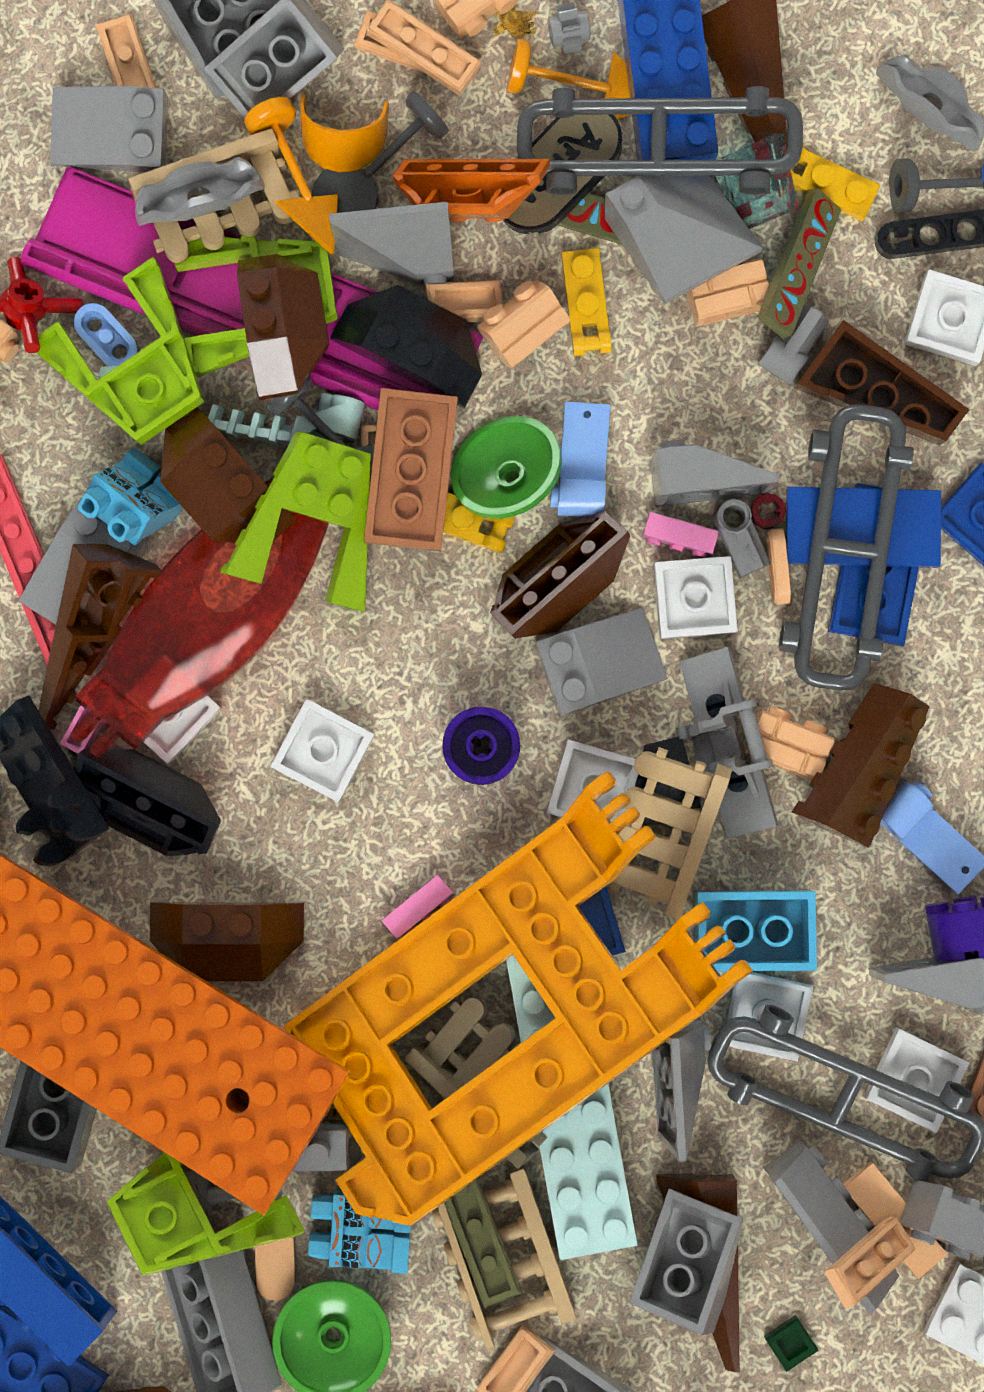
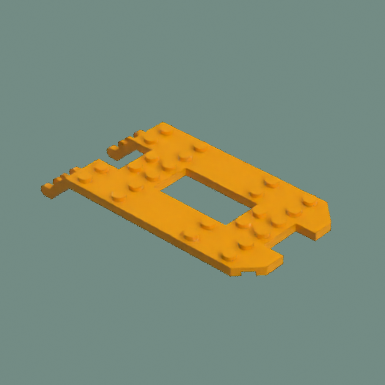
M609 771L588 784L561 819L284 1025V1030L351 1071L334 1099L333 1104L366 1158L335 1181L356 1214L386 1219L408 1226L415 1224L663 1044L670 1037L703 1015L733 986L753 971L746 960L738 961L722 976L715 969L714 964L735 951L736 946L731 939L721 944L707 956L705 955L704 951L726 934L721 926L713 927L697 942L690 934V931L696 925L703 923L711 916V911L704 902L680 917L652 948L625 968H620L578 906L615 880L638 852L656 838V835L649 826H644L626 841L620 836L619 833L623 828L634 823L639 818L640 813L636 807H632L612 822L610 821L615 814L631 802L628 796L623 793L613 798L603 809L598 805L596 801L600 796L611 791L617 783ZM514 955L555 1016V1019L441 1103L431 1108L392 1047V1044Z

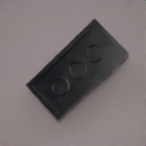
M28 695L15 701L0 715V761L7 771L10 782L16 786L30 809L17 821L16 832L29 836L36 832L43 833L47 838V843L38 848L33 861L41 866H53L73 857L110 828L31 697Z

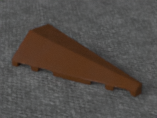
M730 0L702 15L704 38L709 47L708 54L712 62H716L724 78L723 85L729 97H745L747 88L763 86L769 89V97L784 98L776 0ZM768 113L765 116L753 117L746 114H738L746 132L751 133L757 147L769 142L772 154L771 159H779L784 156L787 150L786 118L783 115ZM771 175L775 191L785 187L788 191L791 177L777 182L776 175Z
M73 544L38 709L50 730L56 728L57 723L53 718L59 714L65 703L72 704L77 697L75 689L84 675H92L121 632L120 622L130 607L137 608L143 598L140 593L149 579H157L161 569L157 564L109 544Z
M656 1174V1181L664 1201L668 1189H673L737 1216V1180L733 1174ZM738 1246L727 1295L714 1333H712L725 1370L740 1372Z

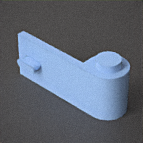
M565 401L561 447L562 467L559 475V485L553 487L550 496V507L557 508V516L593 517L596 513L604 511L606 496L605 472L611 406L609 404Z
M917 780L913 784L904 781L895 790V794L889 801L880 823L958 895L984 868V855L932 809L933 804L930 802V799L933 795L923 784Z

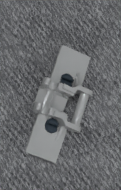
M730 647L679 661L696 724L676 728L679 740L688 739L693 742L696 760L706 763L704 771L714 774L717 764L732 768L731 777L719 808L727 839L779 826L763 770L774 767L772 759L768 760L754 711V707H757L756 700H744ZM738 712L753 764H749L745 760L741 739L734 719Z

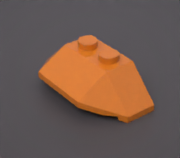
M404 159L394 172L393 181L412 205L448 202L450 221L461 222L469 218L485 219L487 222H499L508 219L539 185L550 167V159Z

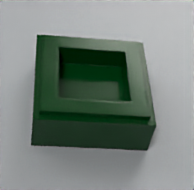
M796 1315L764 1335L765 1340L786 1372L819 1351Z

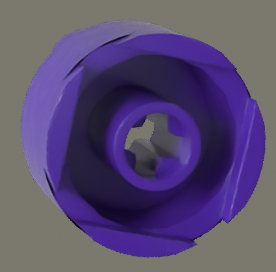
M474 707L460 712L448 724L442 743L443 755L448 767L457 777L471 784L488 785L503 779L514 768L520 753V738L514 723L504 713L494 708ZM475 737L479 740L485 737L489 738L491 741L488 747L491 753L487 756L484 753L475 756L472 753L475 746L471 741Z
M977 896L953 899L954 904H951V907L948 906V902L925 905L932 951L936 961L966 960L965 957L978 955L979 958L984 957V897L980 898L981 902L979 903L977 902Z

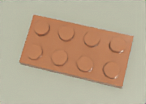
M381 388L364 543L441 552L458 397Z

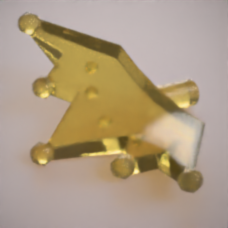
M516 6L502 15L497 12L495 14L502 24L495 28L493 33L496 37L505 30L512 37L535 34L536 30L534 28L530 29L534 26V23L527 22L537 12L535 10L532 12L515 11Z

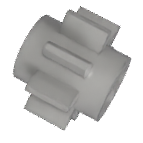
M574 2L556 6V16L548 17V29L552 46L561 45L564 55L582 51V41L590 40V26L586 10L577 12Z

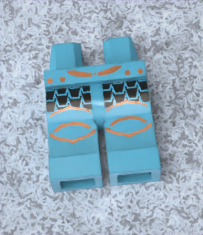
M133 447L127 451L122 461L94 475L78 505V511L87 518L98 517L108 525L109 535L119 543L128 540L136 546L142 541L143 537L146 538L173 522L183 507L160 482L161 474L158 475L161 467L137 448Z
M335 1188L334 1193L313 1195L311 1219L332 1220L331 1233L310 1231L308 1256L328 1259L329 1267L375 1268L392 1270V1273L407 1274L411 1225L408 1226L386 1219L356 1214L340 1188Z

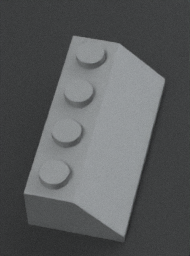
M800 1140L763 1168L833 1264L874 1227L860 1208L853 1212L845 1200L851 1195L836 1176L830 1180L822 1168L828 1163L814 1144L807 1148ZM895 1269L860 1300L869 1314L878 1308L898 1279L899 1274Z
M245 1250L161 1271L196 1392H270L282 1385L267 1335V1324L262 1317L256 1297V1287L250 1277L245 1260Z

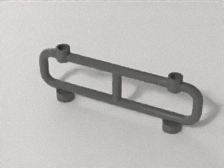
M763 86L747 88L745 97L575 99V90L557 88L552 91V99L537 100L526 106L519 116L517 125L518 159H537L532 153V127L534 120L541 115L569 118L574 115L652 114L650 160H550V167L545 174L546 192L554 195L576 193L577 176H739L740 193L749 195L765 194L770 192L771 175L784 174L794 168L801 157L803 149V120L801 112L788 99L769 97V89ZM768 113H777L783 115L787 120V150L784 156L779 159L666 160L667 114H746L759 117L765 116Z
M862 404L848 405L840 409L833 417L829 431L813 429L810 436L808 460L824 462L800 621L799 623L783 621L779 637V651L795 653L794 666L798 676L806 684L817 688L843 691L860 686L867 678L871 667V660L880 661L883 653V639L875 638L893 519L901 469L910 470L914 455L913 447L905 446L906 427L901 417L894 411L884 407ZM852 420L883 423L889 427L891 432L890 443L885 456L886 469L874 544L828 537L846 425ZM826 553L871 559L860 635L856 643V662L854 670L848 675L820 673L814 671L809 664Z
M766 1005L759 1020L746 1016L735 1017L725 1022L719 1030L708 1054V1068L716 1081L730 1088L727 1093L728 1097L740 1105H748L751 1098H755L908 1164L906 1168L907 1173L916 1180L924 1182L928 1180L930 1174L946 1179L960 1178L969 1173L984 1149V1121L979 1115L969 1110L975 1095L961 1084L952 1081L946 1082L939 1096L924 1091L788 1033L794 1018L787 1011L774 1005ZM740 1032H747L849 1075L831 1112H825L759 1084L755 1078L746 1073L739 1072L736 1074L727 1070L723 1065V1058L733 1037ZM863 1083H868L968 1126L971 1129L972 1135L961 1157L953 1163H946L938 1160L927 1150L921 1148L912 1149L846 1121L845 1118Z

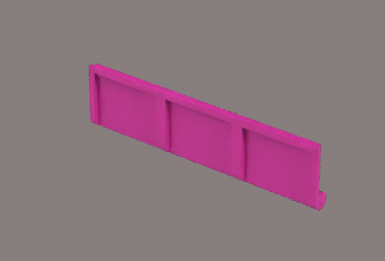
M66 167L36 239H29L21 255V264L23 266L147 316L122 278L154 256L161 267L182 331L198 336L245 328L237 279L238 263L178 272L175 262L167 258L165 251L156 252L153 240L159 239L153 223L142 226L138 225L135 215L136 203L132 191L73 167ZM193 219L178 221L181 230L195 226ZM223 230L225 237L241 239L240 235ZM331 273L338 320L326 324L329 347L310 374L313 384L336 394L360 400L365 403V406L375 410H379L381 388L435 394L330 340L348 304L378 293L375 290ZM469 329L477 353L483 336Z

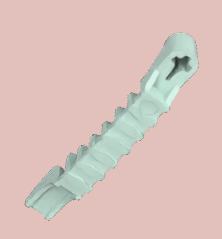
M117 366L101 367L98 377L101 378ZM321 393L315 413L339 439L355 442L365 403L348 396ZM204 403L198 406V408L201 411L203 409ZM212 404L209 416L207 417L223 435L230 439L237 440V438H243L255 444L261 441L275 447H279V444L288 446L296 431L311 434L313 430L320 433L305 416L296 415L293 426L285 424V417L274 415L271 429L263 428L266 416L254 412L250 426L242 424L245 413L236 409H232L229 422L222 421L225 408Z

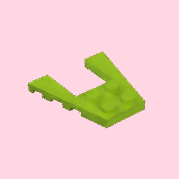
M241 236V239L225 237V242L221 248L210 250L203 245L201 238L187 243L189 249L187 259L183 262L175 263L177 271L183 272L238 263V260L278 254L318 273L326 324L338 320L329 254L316 241L277 238V241L257 240L254 236ZM245 328L185 338L197 378L250 356Z
M154 256L122 279L161 336L160 338L99 379H97L59 321L38 335L40 350L36 352L140 445L205 402L161 267Z
M296 431L273 473L274 479L265 495H261L255 506L256 512L247 528L241 531L234 544L237 547L228 563L222 566L220 573L262 584L281 509L344 527L325 602L364 612L368 543H364L369 501L371 454L305 432Z
M165 1152L148 1167L146 1166L107 1201V1205L142 1276L295 1237L305 1232L287 1195L274 1201L265 1215L256 1211L215 1234L181 1167L183 1164Z

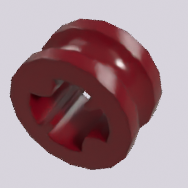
M771 493L759 496L751 505V519L753 523L762 529H772L779 525L786 514L783 500ZM763 503L768 506L773 503L777 507L774 511V514H778L775 520L767 517L765 520L760 518L758 513L762 509L758 508L759 504Z

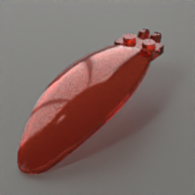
M275 476L265 481V484L268 487L270 486ZM289 511L297 521L273 541L262 584L220 573L222 566L228 563L237 546L234 545L235 543L212 541L201 529L163 567L157 579L150 583L142 594V601L137 608H133L123 624L108 655L104 669H101L75 695L76 702L86 709L89 714L75 727L71 737L77 742H81L89 736L100 721L108 729L93 743L90 751L96 757L102 756L114 744L118 736L136 750L162 723V719L195 704L237 674L269 641L290 612L313 569L329 523Z

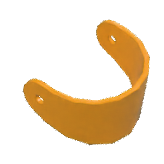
M301 95L302 145L310 159L319 166L338 173L357 171L371 164L380 154L387 136L388 101H384L383 111L379 118L370 125L357 129L337 130L323 127L313 122L306 115L307 97L306 95Z

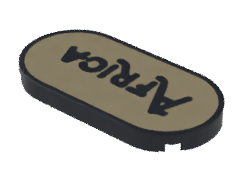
M613 114L574 115L569 118L556 117L532 142V153L537 159L619 160L623 141L621 127ZM544 176L539 185L508 219H504L503 222L512 230L522 234H529V232H538L540 234L550 231L605 176H577V192L570 195L547 193L546 176Z

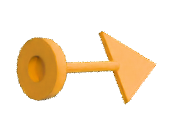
M517 39L512 56L506 93L519 94L524 87L528 74L605 92L604 98H630L626 63L615 52L612 54L608 81L605 83L529 65L531 45L526 40ZM613 114V115H614V116L616 117V119L618 120V119H621V118H623V117H626V116H629V115H632V114Z
M275 97L265 100L246 114L244 118L245 127L250 135L272 128L281 153L303 197L276 200L275 204L328 253L333 255L335 241L329 221V214L337 213L338 194L312 197L282 133L294 122L296 117L295 107L287 97Z

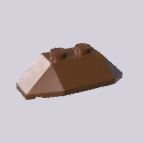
M278 254L238 260L237 279L246 340L259 400L299 394L304 386V381L314 370L329 347L318 273Z
M198 407L165 429L160 482L212 541L235 543L241 531L247 528L256 512L255 506L261 495H265L269 487ZM281 509L273 541L297 521L288 510Z
M606 511L596 513L593 517H582L559 524L503 573L496 593L495 604L492 605L490 614L514 639L557 632L614 582L630 539L629 532Z
M150 902V942L160 953L205 981H264L304 942V903Z

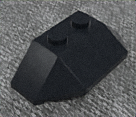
M400 285L348 304L330 337V340L435 394L458 397L457 405L464 409L482 377L466 319Z
M134 749L81 750L73 769L109 827L165 856L189 855L193 853L207 854L218 831L221 819L202 784Z

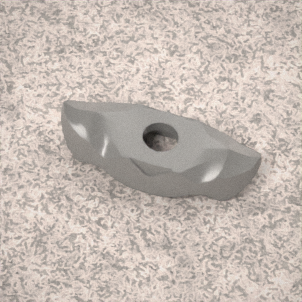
M906 55L891 58L877 68L876 75L887 85L890 91L897 95L903 108L924 123L930 130L946 134L953 141L963 144L971 151L977 150L981 146L984 138V116L974 112L969 106L966 90L961 81L947 70L937 67L921 68L915 65ZM924 97L934 99L938 103L939 109Z
M236 157L224 164L211 162L189 164L174 170L159 183L144 184L137 194L135 205L136 221L139 226L153 222L187 221L217 210H224L249 194L265 189L264 182L257 170L248 161L240 157ZM206 193L204 195L191 198L195 194Z

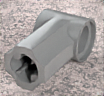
M804 305L792 336L786 338L777 336L758 365L790 385L809 358L808 352L816 344L829 321L822 312L813 306Z
M730 499L716 510L712 522L714 529L719 531L718 534H720L729 556H731L739 578L771 563L752 523L751 509L742 500ZM733 510L738 513L741 520L740 526L732 528L726 525L723 520V512Z

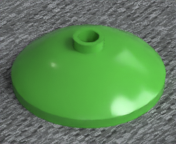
M510 416L493 420L474 431L458 449L451 467L453 491L461 504L478 516L501 519L522 514L539 504L555 486L562 467V452L559 442L545 424L533 418Z
M322 1280L303 1287L283 1306L273 1331V1354L282 1376L298 1392H365L378 1380L386 1367L391 1349V1329L384 1309L367 1290L343 1280ZM331 1327H336L341 1331V1337L337 1340H332L328 1337L327 1330Z

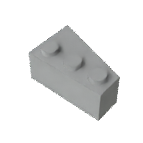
M914 1180L900 1221L902 1226L912 1229L910 1237L929 1245H934L935 1239L948 1244L946 1252L969 1260L970 1254L983 1258L981 1266L984 1267V1205L971 1197L965 1198L955 1194L953 1189L944 1185Z

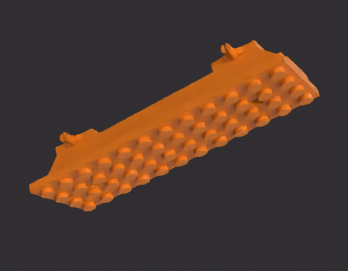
M0 853V1048L260 1214L265 1215L286 1180L293 1172L351 1071Z

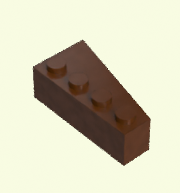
M844 320L794 388L842 408L848 405L862 404L892 410L901 417L906 427V433L937 445H941L949 439L970 410Z
M873 683L848 722L849 734L846 738L836 741L829 752L833 756L830 764L823 774L819 772L815 774L809 784L813 789L805 803L797 802L792 813L836 836L869 848L874 836L879 831L880 822L887 805L895 794L896 784L904 766L910 759L912 747L920 729L925 724L930 706L910 693Z

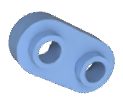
M96 303L86 304L75 314L74 327L76 332L106 366H119L140 351L133 337L104 306ZM95 319L101 320L102 326L98 331H91L89 329L91 321ZM119 347L127 348V355L122 359L114 357V352Z

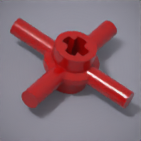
M12 257L7 261L11 283L9 288L0 296V312L4 313V319L9 326L21 330L25 351L36 353L40 350L36 328L38 322L44 318L46 313L76 314L82 307V299L44 297L42 287L37 282L26 279L21 258Z

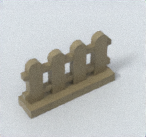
M474 996L463 1003L459 999L455 1000L449 1007L454 1012L449 1021L439 1033L432 1029L425 1038L430 1044L425 1042L413 1047L404 1058L445 1099L512 1050L510 1046L516 1039V1032L510 1024L501 1023L490 1030L481 1021L487 1013V1004L481 997ZM474 1031L483 1041L466 1060L457 1049L470 1033ZM448 1060H449L456 1068H458V1071L448 1062ZM540 1132L506 1158L519 1169L530 1161L539 1150L533 1142L540 1146L548 1137L543 1132Z

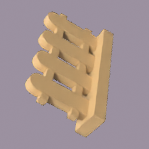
M272 128L128 178L135 203L137 194L144 184L159 183L174 170L197 162L224 164L236 157H240L248 161L257 170L264 182L265 189L262 191L266 201L254 205L250 195L229 206L231 213L217 217L216 212H212L207 215L194 217L192 219L195 226L181 230L178 221L153 222L159 239L153 240L157 253L165 251L170 261L180 263L186 260L189 255L187 243L201 238L203 245L207 249L217 250L225 242L223 230L237 226L240 234L245 237H253L261 229L259 219L261 216L272 213L274 219L280 224H290L293 222L275 204L276 200L300 197L297 190L289 192L281 172L286 170V165L283 158L279 157L278 141ZM198 193L193 195L191 198L204 195L206 193Z
M659 747L656 754L645 751L640 753L635 760L634 768L636 772L648 779L644 789L630 787L625 791L624 794L631 800L625 809L628 810L636 807L640 815L634 823L624 827L619 834L624 841L628 840L637 830L642 828L644 818L647 817L672 826L671 836L667 837L654 832L656 838L638 852V854L660 861L661 864L658 872L630 862L619 876L611 882L610 890L619 893L622 886L649 896L647 903L656 906L658 900L666 902L668 905L665 915L679 919L727 789L732 768L717 764L716 770L712 774L704 771L706 763L697 761L695 767L667 758L668 750ZM657 782L685 791L683 802L654 793ZM695 795L705 798L702 809L692 806ZM682 831L692 833L689 844L679 841ZM670 865L680 868L677 879L667 876Z

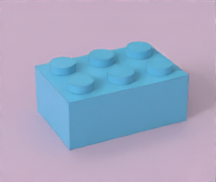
M808 889L693 890V908L704 902L711 911V916L706 921L693 928V938L695 941L700 940L710 929L717 925L721 926L726 932L722 938L704 951L705 955L707 956L730 939L736 946L734 952L713 965L717 971H729V968L740 960H746L753 971H817L816 891Z

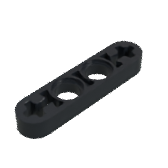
M984 209L886 223L875 237L876 250L887 259H898L984 247ZM961 222L971 223L976 229V237L972 240L962 239L957 233L958 224ZM924 227L934 228L939 234V242L935 245L925 244L920 238V230ZM908 228L913 229L912 242L914 248L910 247L911 240L901 241L896 249H892L891 243H884V239L887 238L889 232H893L895 238L907 237L910 233Z

